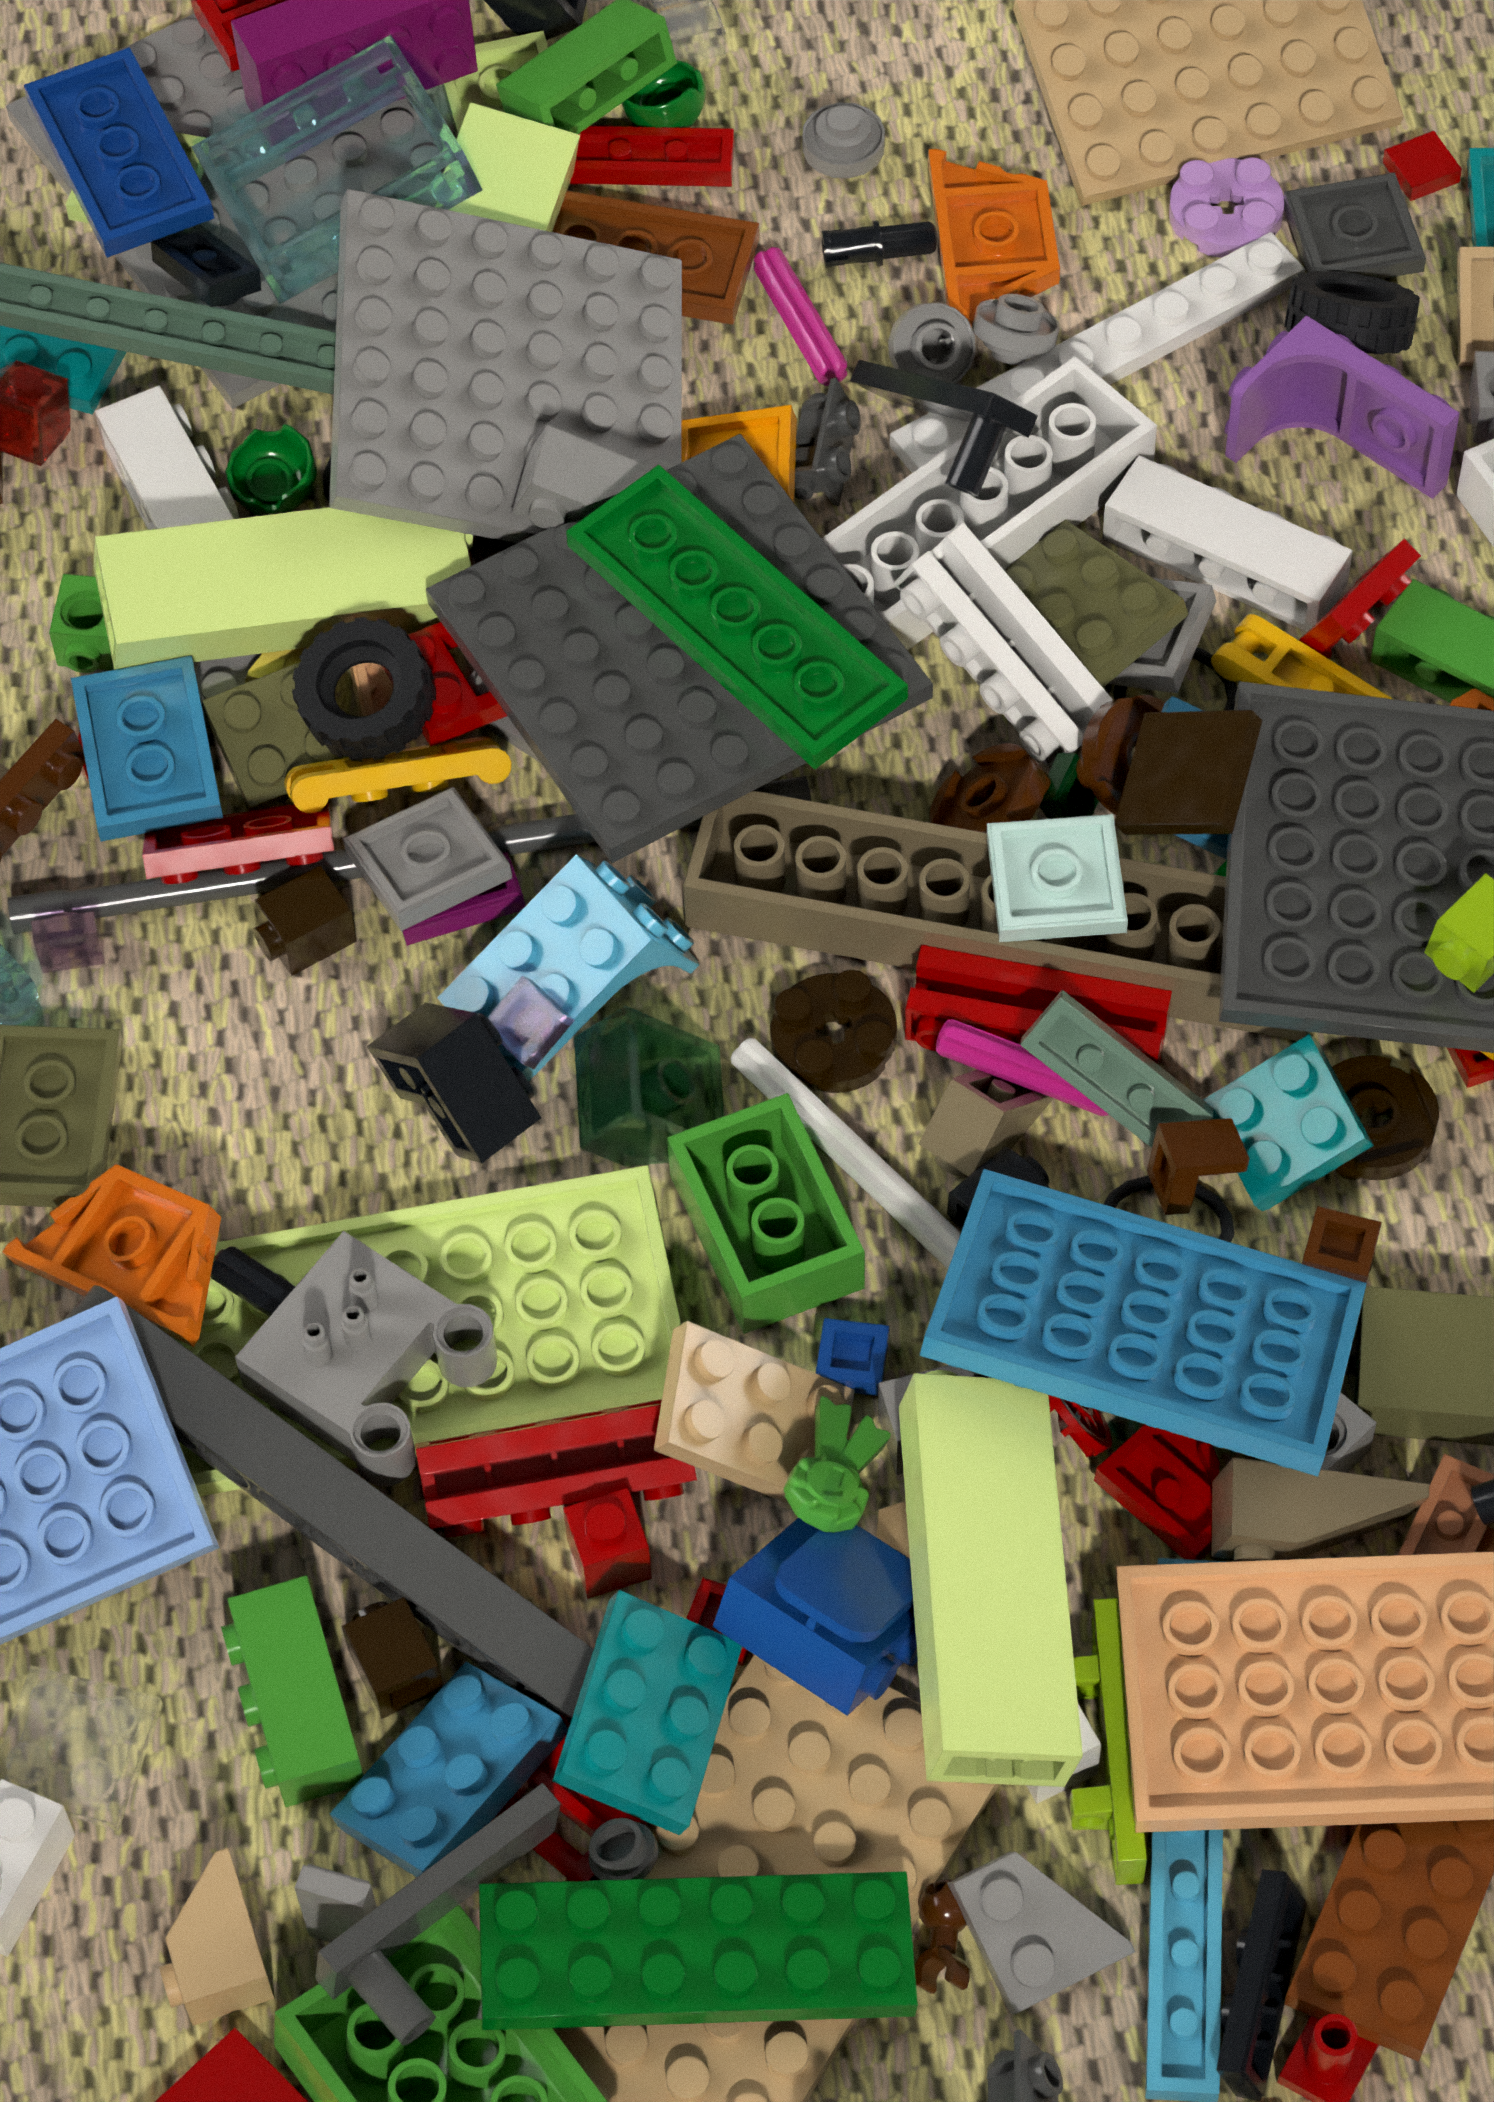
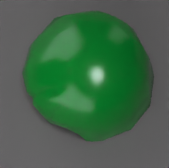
M676 60V65L621 103L627 117L636 127H691L698 119L706 99V85L701 72L688 62Z
M283 424L281 429L277 431L254 429L244 442L232 451L225 473L233 499L253 514L263 516L292 512L308 500L316 480L317 469L309 440L294 427Z

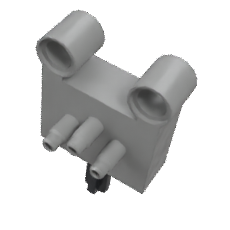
M345 1231L340 1234L296 1287L236 1247L230 1246L225 1250L221 1249L214 1257L211 1278L269 1316L266 1322L235 1357L243 1388L355 1461L359 1474L367 1482L374 1485L392 1486L401 1483L411 1474L415 1466L416 1452L409 1420L399 1407L392 1405V1402L434 1352L436 1353L442 1376L449 1383L459 1387H474L483 1384L492 1376L497 1367V1350L493 1325L490 1317L481 1308L471 1304L454 1303ZM464 1340H473L480 1343L469 1351L451 1349L455 1344ZM383 1438L398 1441L392 1448L385 1451L369 1449L372 1443Z

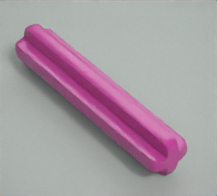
M771 247L766 251H759L754 257V271L818 382L824 386H829L831 378H836L838 382L843 381L847 376V361L782 250L777 247Z
M954 1019L947 1020L942 1026L936 1041V1052L940 1056L1096 1115H1109L1021 1045Z

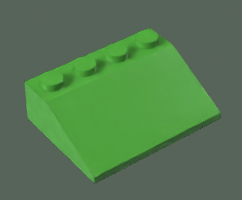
M460 1905L456 1906L388 1958L389 1962L436 2016L431 2026L413 2042L402 2046L352 1986L333 2000L323 1987L318 1984L275 2011L274 2047L314 2102H607L553 2028L482 2030L480 1931Z

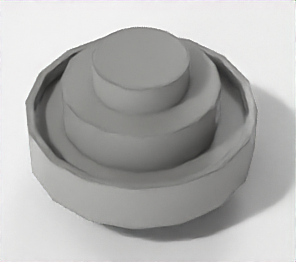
M838 102L823 106L812 113L803 126L802 151L807 163L817 172L832 178H853L864 175L875 168L884 155L885 128L880 117L869 108L856 103Z
M1004 294L999 299L982 301L976 307L972 324L973 332L992 351V356L998 361L1012 365H1020L1026 359L1051 352L1056 345L1060 330L1059 321L1051 313L1045 311L1044 306L1039 301L1019 294Z
M942 303L917 304L904 311L893 324L888 339L889 358L896 369L956 383L971 368L976 352L975 334L968 319L956 308Z

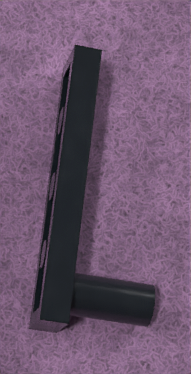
M858 360L850 379L851 382L893 403L969 422L945 484L976 497L980 494L1004 433L1008 432L1029 438L1038 417L1033 412L993 392L868 361Z

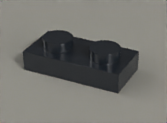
M201 224L151 242L152 261L210 307L228 306L236 303L241 297L261 291L260 269Z

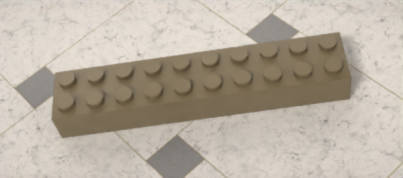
M751 791L702 818L683 885L686 927L915 970L921 945H927L1172 991L1169 1017L1295 1041L1305 1037L1307 1032L1219 1021L1225 876L1119 857L1128 918L1127 933L999 942L987 833L758 791Z

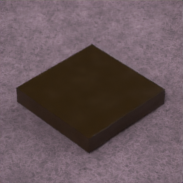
M1253 710L1145 713L1115 819V826L1125 835L1233 834L1263 720Z

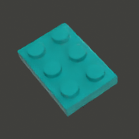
M618 1590L608 1602L552 1782L672 1833L682 1834L691 1823L742 1646L727 1636Z

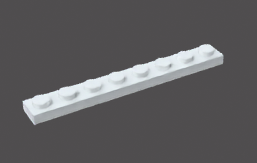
M1269 232L1056 345L1051 352L1037 355L1035 358H1031L980 385L976 389L996 393L1012 402L1074 356L1111 385L1289 290L1292 278L1294 276L1298 277V274L1305 273V268L1272 232ZM929 412L890 433V447L913 473L962 438L966 433L969 422Z

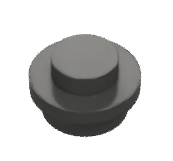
M615 1818L605 1822L594 1832L589 1843V1866L598 1880L644 1879L651 1872L658 1858V1843L649 1828L642 1823L627 1818Z

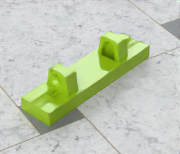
M1118 1598L1093 1599V1617L1091 1618L1092 1655L1073 1658L1077 1699H1098L1106 1785L1072 1789L1069 1802L1071 1824L1073 1830H1109L1115 1885L1143 1884L1147 1856L1144 1833H1135Z

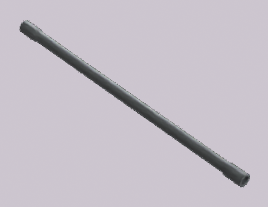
M807 776L774 780L753 790L811 801ZM577 814L484 828L502 853L508 852V855L596 842ZM703 817L680 829L700 826ZM343 849L323 852L322 860L306 865H287L284 858L261 862L259 870L246 874L227 875L224 874L223 868L199 871L197 879L180 884H163L161 877L74 891L60 889L8 897V910L13 934L65 927L77 921L267 893L318 866L322 867L332 882L363 878V876L347 855L346 850Z

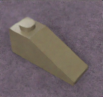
M1232 1458L1212 1481L1211 1558L1234 1560L1235 1562L1288 1560L1304 1557L1407 1519L1429 1497V1484L1322 1469L1317 1477L1270 1462Z

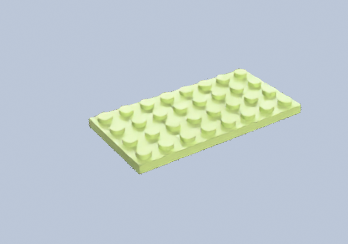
M648 1165L217 1242L215 1256L221 1249L225 1250L230 1246L236 1247L296 1287L340 1234L345 1231L454 1303L474 1305L481 1308L490 1317L497 1350V1367L488 1380L474 1387H459L449 1383L441 1374L437 1356L434 1352L392 1402V1405L399 1407L407 1415L411 1426L414 1447L415 1443L662 1399L672 1333L674 1328L681 1325ZM210 1277L199 1340L192 1347L175 1338L173 1339L349 1469L357 1468L355 1461L243 1388L235 1357L266 1322L269 1316ZM464 1340L455 1344L451 1349L469 1351L480 1343L473 1340ZM383 1438L372 1443L369 1449L385 1451L392 1448L398 1441ZM179 1442L199 1496L242 1489Z

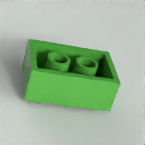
M788 1093L667 1137L670 1177L743 1334L865 1289V1251Z

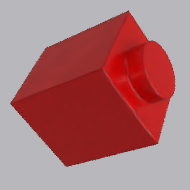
M628 1488L563 1508L567 1541L587 1599L652 1579L649 1545Z

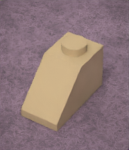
M229 1848L216 1851L165 1938L172 1963L159 1967L171 2008L184 2004L192 2026L275 1999Z

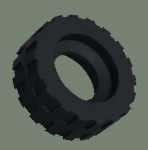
M1336 271L1298 274V277L1294 276L1292 278L1284 327L1290 332L1307 315L1335 334L1347 337L1357 348L1365 353H1400L1402 350L1407 351L1412 346L1420 297L1415 295L1414 291L1409 288H1404L1397 283L1388 282L1376 277Z
M366 617L355 618V621L344 623V621L332 625V629L318 634L313 639L314 643L308 649H304L299 657L301 659L299 667L294 669L292 679L295 682V689H292L293 700L299 708L297 711L322 747L326 745L332 754L340 758L343 755L349 757L351 761L363 762V759L370 758L376 761L385 759V755L392 752L399 753L406 748L405 745L413 738L416 740L423 732L422 727L426 721H430L433 714L432 703L433 700H436V688L432 683L434 676L415 641H411L407 632L399 626L396 628L391 626L386 620L377 618V621L367 620ZM362 663H375L385 667L392 675L394 687L390 700L381 710L368 716H353L340 709L336 702L335 690L339 679L348 669Z

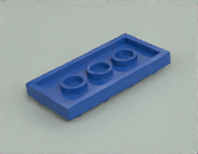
M130 47L24 85L27 101L107 258L215 219L212 203Z

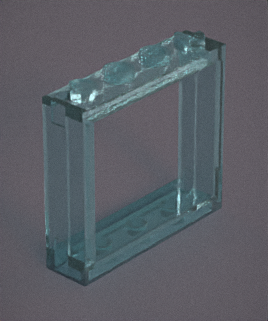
M391 35L191 147L279 304L338 272L341 209L273 248L268 249L236 190L405 96L440 154L370 192V194L449 210L483 190L461 146ZM392 59L394 68L380 75L377 67ZM227 152L230 160L215 167L212 160ZM448 166L450 170L442 174L440 170ZM287 257L288 261L279 266L277 265V261Z

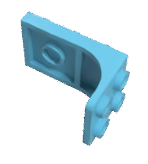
M576 854L437 998L446 1007L477 1014L481 1013L486 1016L502 1038V1045L498 1048L508 1065L519 1069L530 1081L590 1018L630 981L650 970L664 966H675L691 974L700 963L688 950L694 944L692 938L674 920L667 917L663 921L651 909L657 900L639 880L632 875L625 879L616 868L605 860L597 866Z

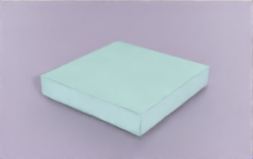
M1113 814L987 823V843L999 942L1127 933L1128 918Z

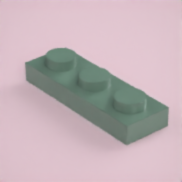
M1061 990L1021 1038L1020 1045L1151 1148L1158 1123L1210 1120L1213 1117L1214 1108L1063 990Z

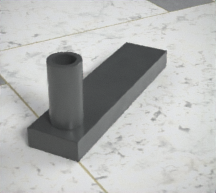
M543 1783L318 1951L315 1979L333 2000L352 1986L402 2046L416 2040L431 2026L436 2016L389 1962L388 1958L479 1890V1884H487L554 1833L561 1803Z

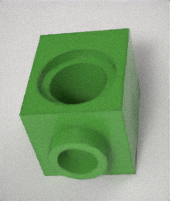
M63 574L49 635L57 665L68 667L80 673H91L97 669L114 670L96 577Z

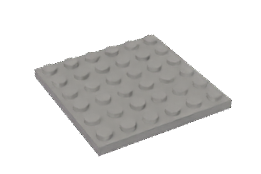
M347 189L341 200L329 508L519 543L546 530L538 527L531 520L512 513L527 456L547 425L653 468L659 464L667 470L681 463V259Z

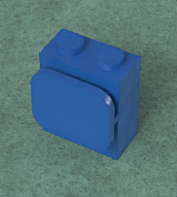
M797 1518L729 1577L712 1627L848 1716L868 1696L874 1700L880 1698L893 1681L897 1669L903 1663L911 1667L917 1662L910 1559L857 1525L850 1530L835 1533L823 1532Z

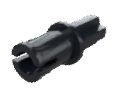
M875 220L872 221V226L821 231L825 268L876 262L878 267L883 266V259L932 254L937 247L935 227L929 221L880 227L879 221Z

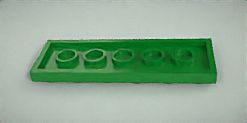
M659 464L566 531L569 548L814 770L908 700V684Z
M907 1871L479 1884L482 2030L916 2016L918 2001Z

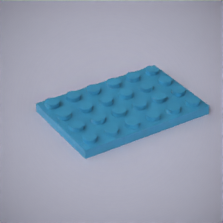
M983 1169L927 1327L919 1356L1318 1477L1325 1458L1367 1283Z

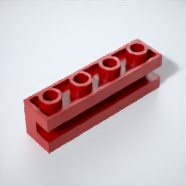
M921 945L916 964L915 988H910L905 1008V1040L916 1041L921 1047L936 1051V1041L942 1026L947 1020L954 1019L1020 1045L1022 1036L1063 990L1156 1064L1160 1065L1169 1023L1172 991Z
M662 1399L415 1443L429 1528L443 1527L445 1537H457L484 1531L483 1519L510 1515L512 1525L547 1520L551 1518L550 1507L570 1503L577 1504L628 1488L630 1493L643 1490L644 1501L679 1496L684 1494L682 1483L697 1480L696 1471L692 1465L654 1451Z

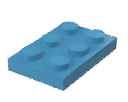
M192 655L71 678L100 842L223 818Z
M465 1662L329 1814L337 1826L345 1833L410 1874L418 1877L490 1823L568 1733V1728L560 1715L470 1663Z

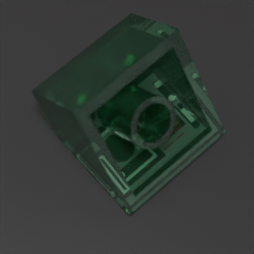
M624 1006L574 1037L581 1149L623 1166L669 1163L667 1137L724 1116L720 1046L628 1006Z

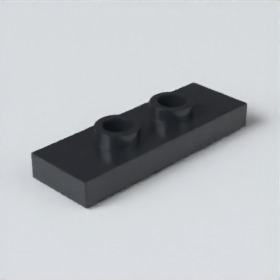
M1262 1869L1249 1927L1242 1928L1237 1940L1236 1958L1239 1972L1234 1993L1227 1994L1221 2010V2028L1224 2037L1216 2071L1235 2096L1249 2100L1261 2101L1262 2096L1264 2097L1284 2010V2002L1288 1992L1307 1902L1285 1871Z

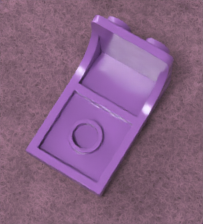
M1307 315L1290 332H1280L1271 342L1266 355L1253 368L1249 366L1244 367L1231 383L1228 392L1229 397H1231L1230 415L1224 430L1225 434H1227L1225 456L1235 463L1265 436L1287 428L1303 427L1321 430L1339 438L1432 499L1447 485L1460 412L1453 409L1440 396L1430 394L1404 378L1394 367L1382 364L1363 352L1347 337L1335 334Z

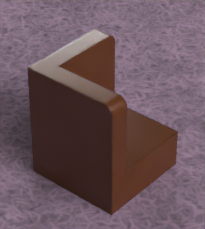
M1232 1118L1158 1123L1147 1173L1165 1215L1189 1214L1199 1176L1246 1172L1250 1158Z
M1317 1206L1302 1264L1367 1283L1382 1222Z

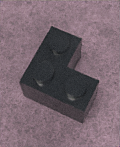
M425 1002L367 1046L396 1094L401 1099L424 1104L453 1152L458 1157L483 1163L541 1119V1116L530 1100L535 1095L530 1082L519 1069L508 1065L498 1048L502 1045V1038L492 1022L481 1013L477 1014Z

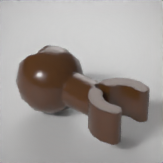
M942 1879L935 1882V1884L930 1883L922 1892L918 1902L919 1918L926 1928L930 1930L929 1949L920 1955L915 1963L916 1986L929 1994H934L937 1991V1976L945 1966V1980L960 1990H965L968 1987L970 1979L969 1968L966 1962L957 1956L958 1932H961L967 1924L947 1884L953 1880Z

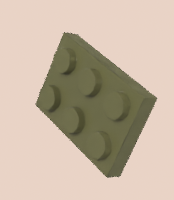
M1066 519L1004 570L1102 687H1105L1189 615L1182 597Z
M0 1025V1205L58 1207L69 1198L79 1196L85 1192L93 1180L106 1172L123 1044L120 1029Z

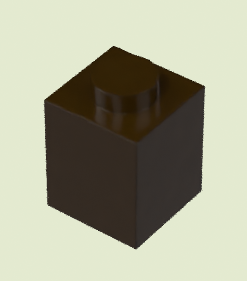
M321 866L255 899L260 924L253 928L257 943L269 961L280 958L291 976L357 942L352 911Z
M405 1597L392 1603L376 1602L358 1611L351 1622L342 1625L348 1652L381 1719L437 1694L443 1687L439 1665Z

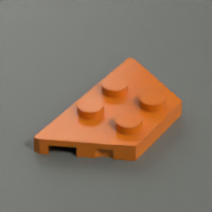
M928 149V168L947 305L956 308L968 319L972 327L976 307L982 301L999 299L1004 294H1019L1033 297L1059 284L1060 264L1047 180L1023 173L1011 174L999 166L982 161L978 162L976 169L946 161L947 151Z
M115 1164L93 1180L85 1192L79 1196L69 1198L51 1211L50 1215L55 1223L26 1244L16 1237L2 1251L15 1265L82 1296H85L93 1285H98L119 1297L124 1303L169 1336L194 1347L200 1337L222 1217L207 1203Z

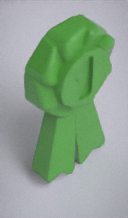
M824 1396L820 1398L815 1407V1458L804 1457L800 1459L787 1478L784 1493L798 1518L823 1532L835 1533L853 1529L858 1524L869 1500V1493L863 1487L859 1473L883 1450L890 1439L891 1433L876 1428L873 1419L867 1415L863 1417L850 1440H847L852 1411L851 1406L847 1404L835 1405Z

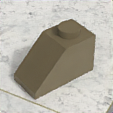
M980 1070L954 1077L950 1080L919 1145L936 1155L935 1162L942 1169L955 1176L966 1178L1003 1147L1006 1146L1012 1149L1053 1098Z

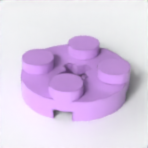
M1250 157L1244 160L1227 158L1212 163L1192 160L1182 166L1180 177L1172 187L1169 219L1174 232L1182 240L1185 236L1190 242L1198 245V251L1208 256L1222 258L1269 232L1276 235L1282 225L1284 196L1280 185L1271 176L1270 166L1259 158ZM1221 201H1230L1237 204L1232 214H1223L1221 207L1213 205Z

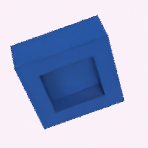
M824 1318L816 1374L852 1388L856 1394L878 1396V1383L884 1380L890 1326Z

